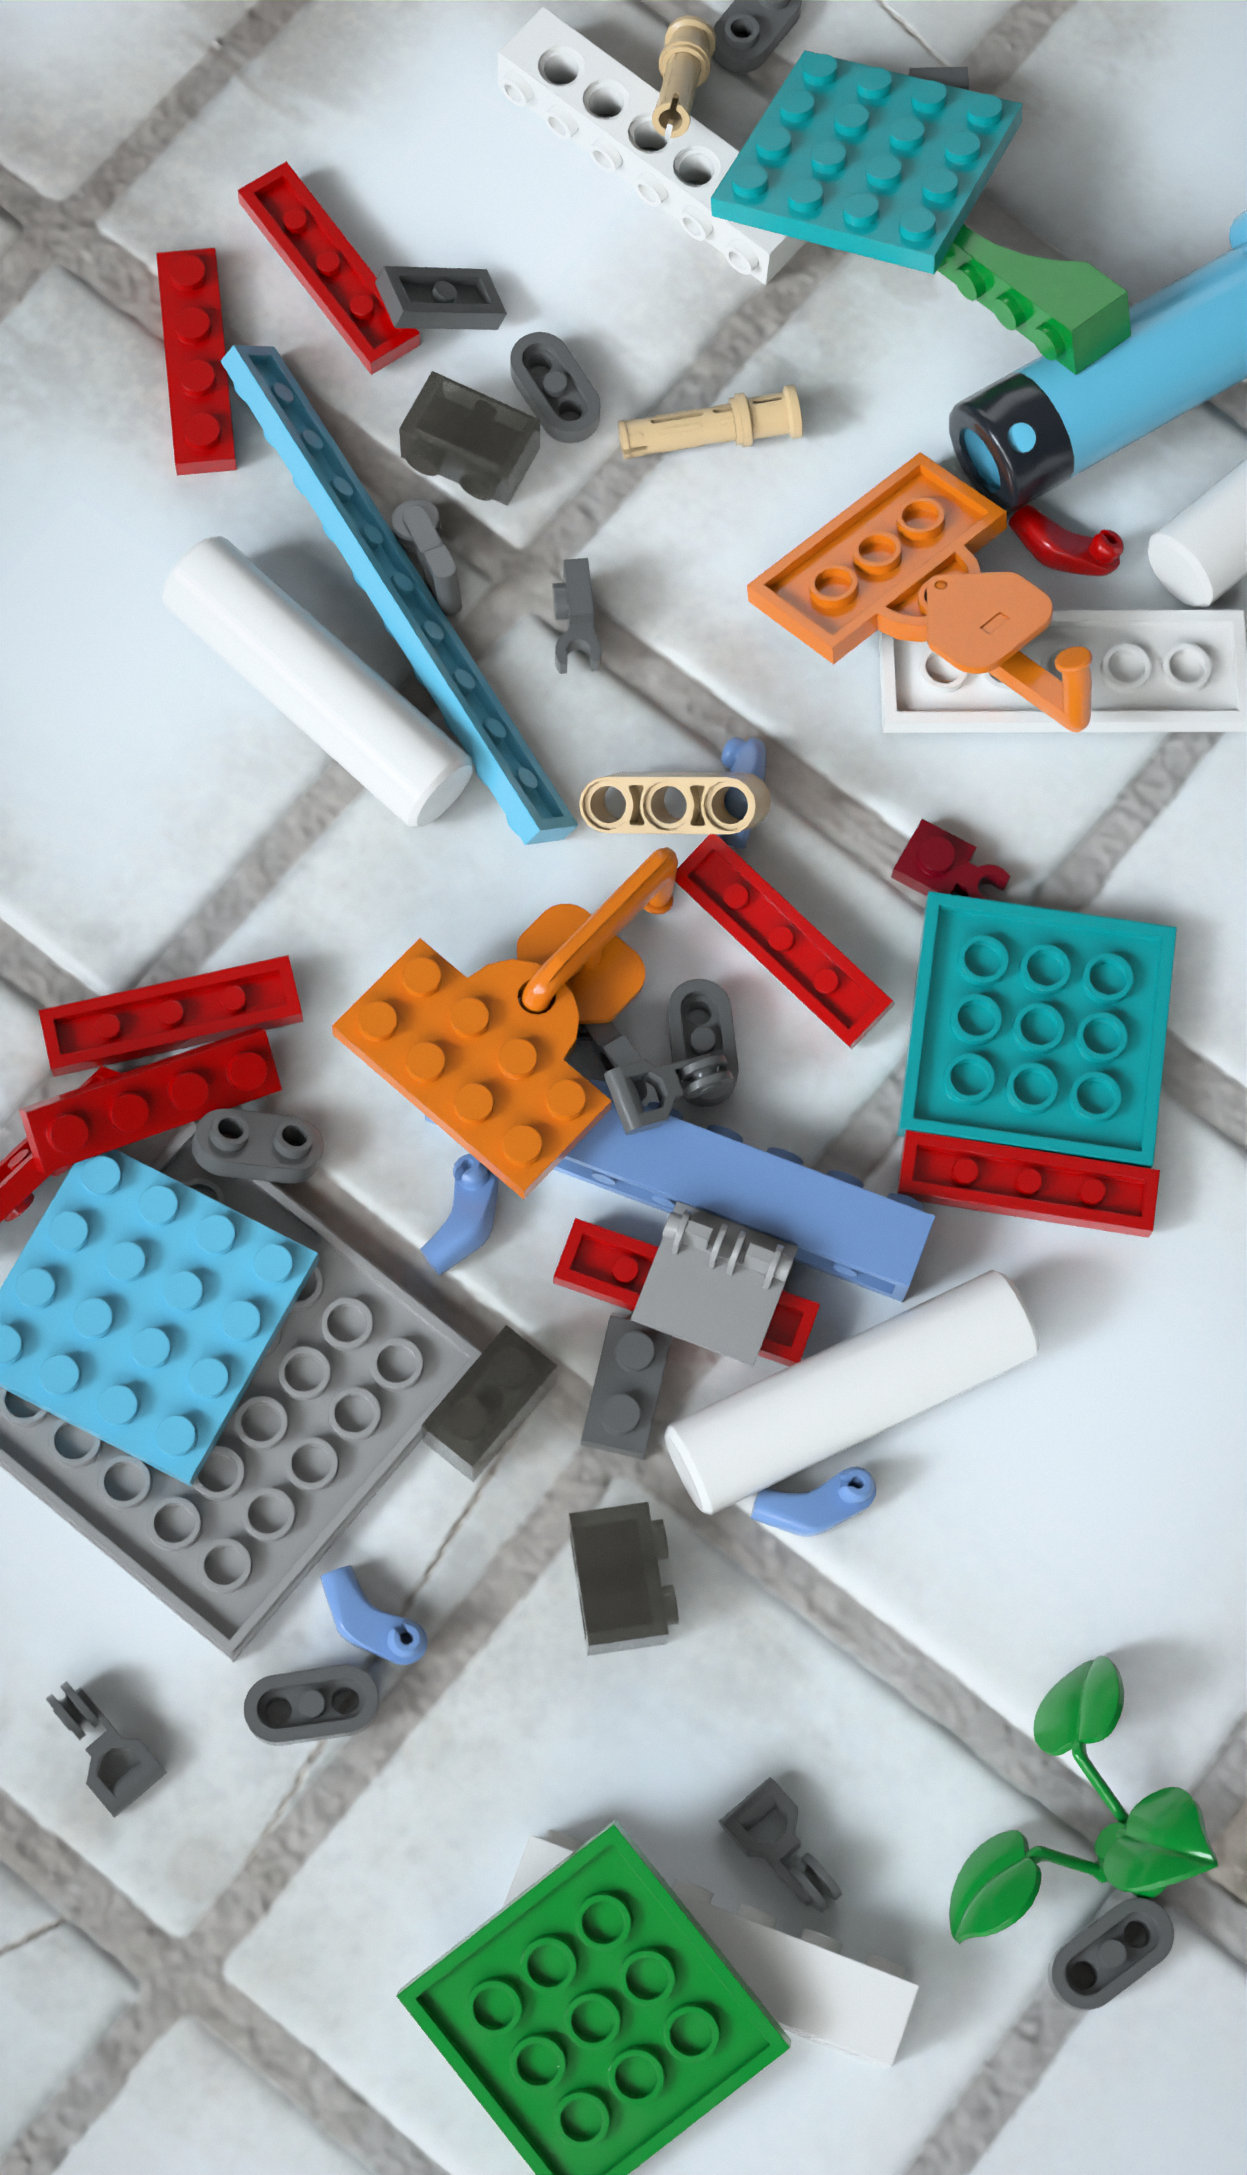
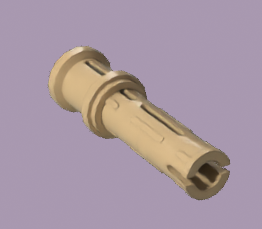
M685 15L675 19L669 25L665 34V46L659 57V71L662 75L663 83L652 114L654 129L662 136H665L667 124L673 125L670 138L682 136L688 130L696 88L706 81L711 70V58L716 48V34L713 27L705 19L698 16Z
M794 384L784 385L783 391L779 393L749 398L743 392L736 393L734 397L729 398L727 404L715 405L714 407L618 421L619 440L624 460L647 454L664 453L719 442L735 441L737 446L741 445L744 448L752 446L755 439L789 434L792 439L802 438L803 435L800 404Z

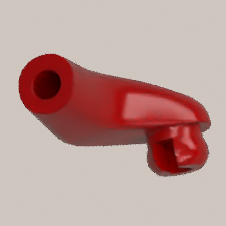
M1032 504L1020 508L1008 522L1010 528L1033 557L1050 569L1099 577L1111 574L1120 565V555L1124 551V544L1121 537L1114 531L1101 530L1094 537L1076 534L1052 521Z

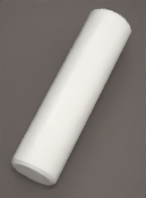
M1247 458L1151 535L1149 539L1148 556L1155 575L1162 585L1184 604L1199 608L1210 606L1247 575Z
M222 536L203 539L192 546L171 569L162 590L164 606L406 825L416 828L430 824L440 817L459 797L472 775V757L228 539Z
M990 1270L669 1424L665 1433L666 1445L674 1466L692 1501L700 1511L712 1515L1034 1359L1040 1346L1037 1328L1027 1304L1014 1283L1005 1274Z

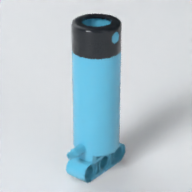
M1247 210L1236 217L1230 227L1229 240L1232 247L1231 250L1129 306L1131 336L1083 371L1075 375L1058 361L1048 360L1042 355L958 402L949 414V434L953 449L964 473L980 494L1005 511H1014L1247 378Z

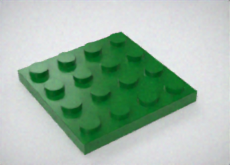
M617 1819L604 1827L400 1988L396 1995L536 2175L630 2174L791 2047V2039Z

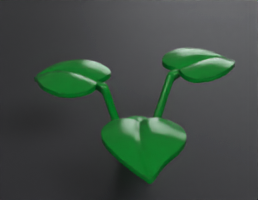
M1098 1656L1095 1660L1083 1663L1054 1685L1039 1705L1034 1719L1033 1733L1037 1745L1050 1756H1059L1072 1749L1074 1760L1118 1822L1106 1826L1098 1835L1094 1847L1095 1853L1098 1856V1860L1095 1863L1044 1846H1035L1029 1850L1027 1838L1018 1830L999 1833L982 1843L964 1863L957 1876L950 1899V1931L954 1940L959 1944L969 1938L986 1937L996 1934L1016 1923L1026 1914L1033 1905L1040 1889L1042 1874L1040 1867L1037 1865L1040 1862H1051L1092 1875L1101 1883L1109 1881L1116 1889L1123 1892H1131L1137 1898L1151 1899L1159 1895L1168 1885L1181 1882L1218 1867L1216 1855L1207 1837L1202 1811L1197 1801L1187 1791L1178 1787L1163 1788L1143 1798L1128 1814L1089 1759L1086 1744L1102 1741L1113 1732L1120 1719L1124 1703V1686L1117 1666L1106 1656Z

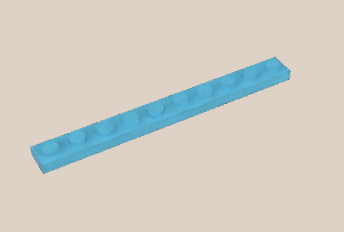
M233 345L222 358L221 363L233 380L235 391L250 407L263 428L266 440L277 450L292 474L296 488L306 496L321 520L325 534L336 544L352 569L354 580L367 593L379 612L386 631L396 639L413 666L415 677L428 690L444 716L447 728L459 739L467 754L472 757L478 777L489 787L505 812L510 828L520 836L525 845L564 840L578 826V823L276 348L273 346Z

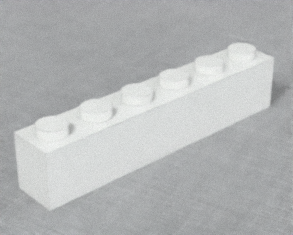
M550 1829L547 1830L544 1840L530 1834L503 1907L584 1843L571 1836ZM675 1879L672 1890L782 2029L881 2068L892 2067L920 1986L904 1980L907 1971L906 1967L872 1954H868L865 1964L840 1955L842 1943L829 1936L804 1929L801 1938L798 1939L775 1930L778 1918L769 1913L744 1904H739L736 1914L710 1904L714 1895L712 1892L695 1884Z

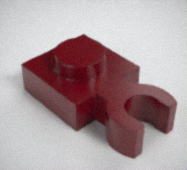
M921 819L893 868L891 878L927 896L928 891L951 895L955 892L964 897L991 900L984 897L979 892L978 887L983 884H990L1004 891L1009 882L1010 875L1003 868L996 865L985 864L976 866L970 863L977 849L976 846Z

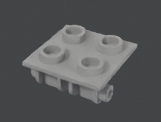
M677 1201L674 1210L670 1212L662 1233L663 1238L635 1306L631 1321L753 1367L799 1247Z

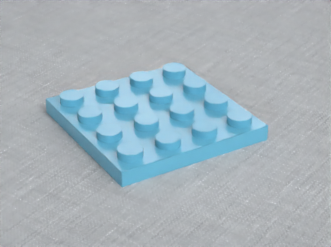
M116 1149L74 1163L0 1288V1387L192 1487L319 1262V1254Z

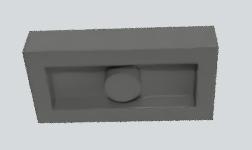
M383 266L375 282L395 328L498 330L507 315L487 269Z
M610 1315L582 1433L581 1446L644 1460L671 1344V1335L629 1319Z

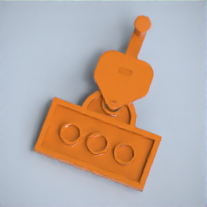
M921 452L747 585L748 602L833 665L877 630L898 640L927 641L929 648L958 670L972 674L989 672L1066 729L1078 733L1089 725L1092 690L1090 664L1093 658L1091 651L1086 647L1076 646L1067 648L1056 656L1055 667L1062 673L1063 682L1021 653L1019 650L1042 633L1051 623L1053 615L1052 602L1045 592L1017 573H981L978 560L974 556L977 551L1007 529V511Z
M668 847L659 848L654 851L592 915L584 908L574 904H558L548 908L519 937L517 941V960L509 959L487 964L468 978L419 938L332 1025L333 1036L524 1200L611 1110L612 1100L570 1066L567 1061L575 1050L579 1024H601L613 1021L641 992L645 982L644 963L638 953L616 935L642 909L656 915L664 914L671 909L674 900L672 893L678 866L676 853Z

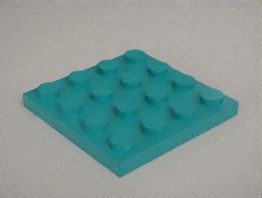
M804 50L711 196V214L716 218L934 275L1020 127L1023 103L998 98L991 94H982L945 85L933 80H925L888 71L881 67H872L835 58L828 54Z
M928 891L925 901L897 1136L904 1137L906 1130L1151 1169L1154 1163L1177 927Z

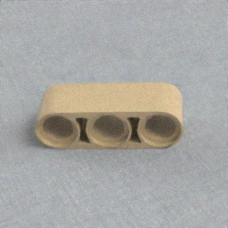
M620 772L594 779L587 784L581 793L579 806L581 816L587 825L603 833L733 834L755 827L762 822L769 813L771 797L769 789L763 780L754 774L744 772ZM610 786L620 790L625 797L626 809L621 818H616L606 808L605 794ZM670 786L680 790L686 798L687 807L682 819L673 817L665 808V793ZM730 787L738 788L747 798L748 809L742 820L730 815L725 807V794Z

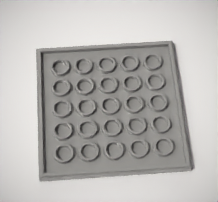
M196 1120L187 1123L153 1160L149 1167L317 1252L320 1260L193 1486L190 1487L1 1387L0 1468L231 1662H234L487 1364L489 1355L275 1182L223 1177L212 1174L202 1168L192 1152V1142L199 1123Z

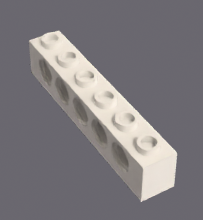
M542 7L498 51V86L512 103L519 107H528L545 120L549 129L556 136L563 140L570 139L588 152L600 169L607 173L615 172L634 187L643 201L653 207L660 206L679 220L683 229L691 237L710 243L725 255L729 264L738 272L746 275L751 274L766 285L807 242L713 217L711 214V196L736 159L739 151L691 115L689 128L682 136L670 138L673 127L670 124H667L665 136L660 135L652 124V114L660 92L545 7ZM564 81V82H567L568 84L560 85V84H555L554 82ZM609 114V115H612V116H614V117H611V118H603V117H599V116H597V115ZM653 147L658 149V151H645L642 148ZM696 180L704 184L692 185L687 183V181Z

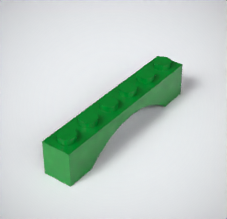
M963 224L937 269L938 272L956 284L963 296L971 301L977 300L993 312L1005 328L1011 331L1017 330L1033 342L1046 359L1058 361L1075 375L1131 336L1128 291L1088 262L1052 260L1025 255L994 244Z

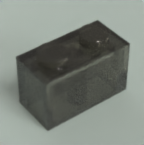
M432 371L399 428L401 458L406 459L413 469L424 475L436 476L438 474L460 484L461 488L474 498L483 501L493 499L508 506L540 449V419Z
M506 1325L422 1423L423 1442L469 1480L474 1482L557 1382V1365Z
M648 1502L569 1513L568 1530L587 1656L665 1645L669 1636L668 1626L679 1624V1616L673 1584L661 1586L658 1560L668 1559V1545L663 1519L651 1520Z

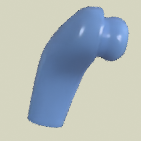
M739 737L729 739L722 752L721 761L723 765L730 769V772L754 774L765 782L766 747L764 743L755 737H751L747 742ZM730 787L725 794V807L730 815L742 820L748 809L747 798L738 788ZM752 828L738 833L717 835L727 845L745 849Z
M470 1153L461 1156L453 1167L455 1185L450 1215L440 1229L420 1249L425 1259L439 1276L483 1246L489 1239L493 1229L499 1179Z
M857 1466L841 1471L810 1492L788 1493L766 1488L757 1493L750 1519L794 1535L813 1537L834 1528L867 1509L873 1503L876 1496V1484L872 1475L866 1469Z
M351 1565L332 1570L320 1577L336 1629L341 1637L351 1645L398 1665L412 1664L425 1654L428 1640L424 1629L414 1621L374 1607L363 1593Z

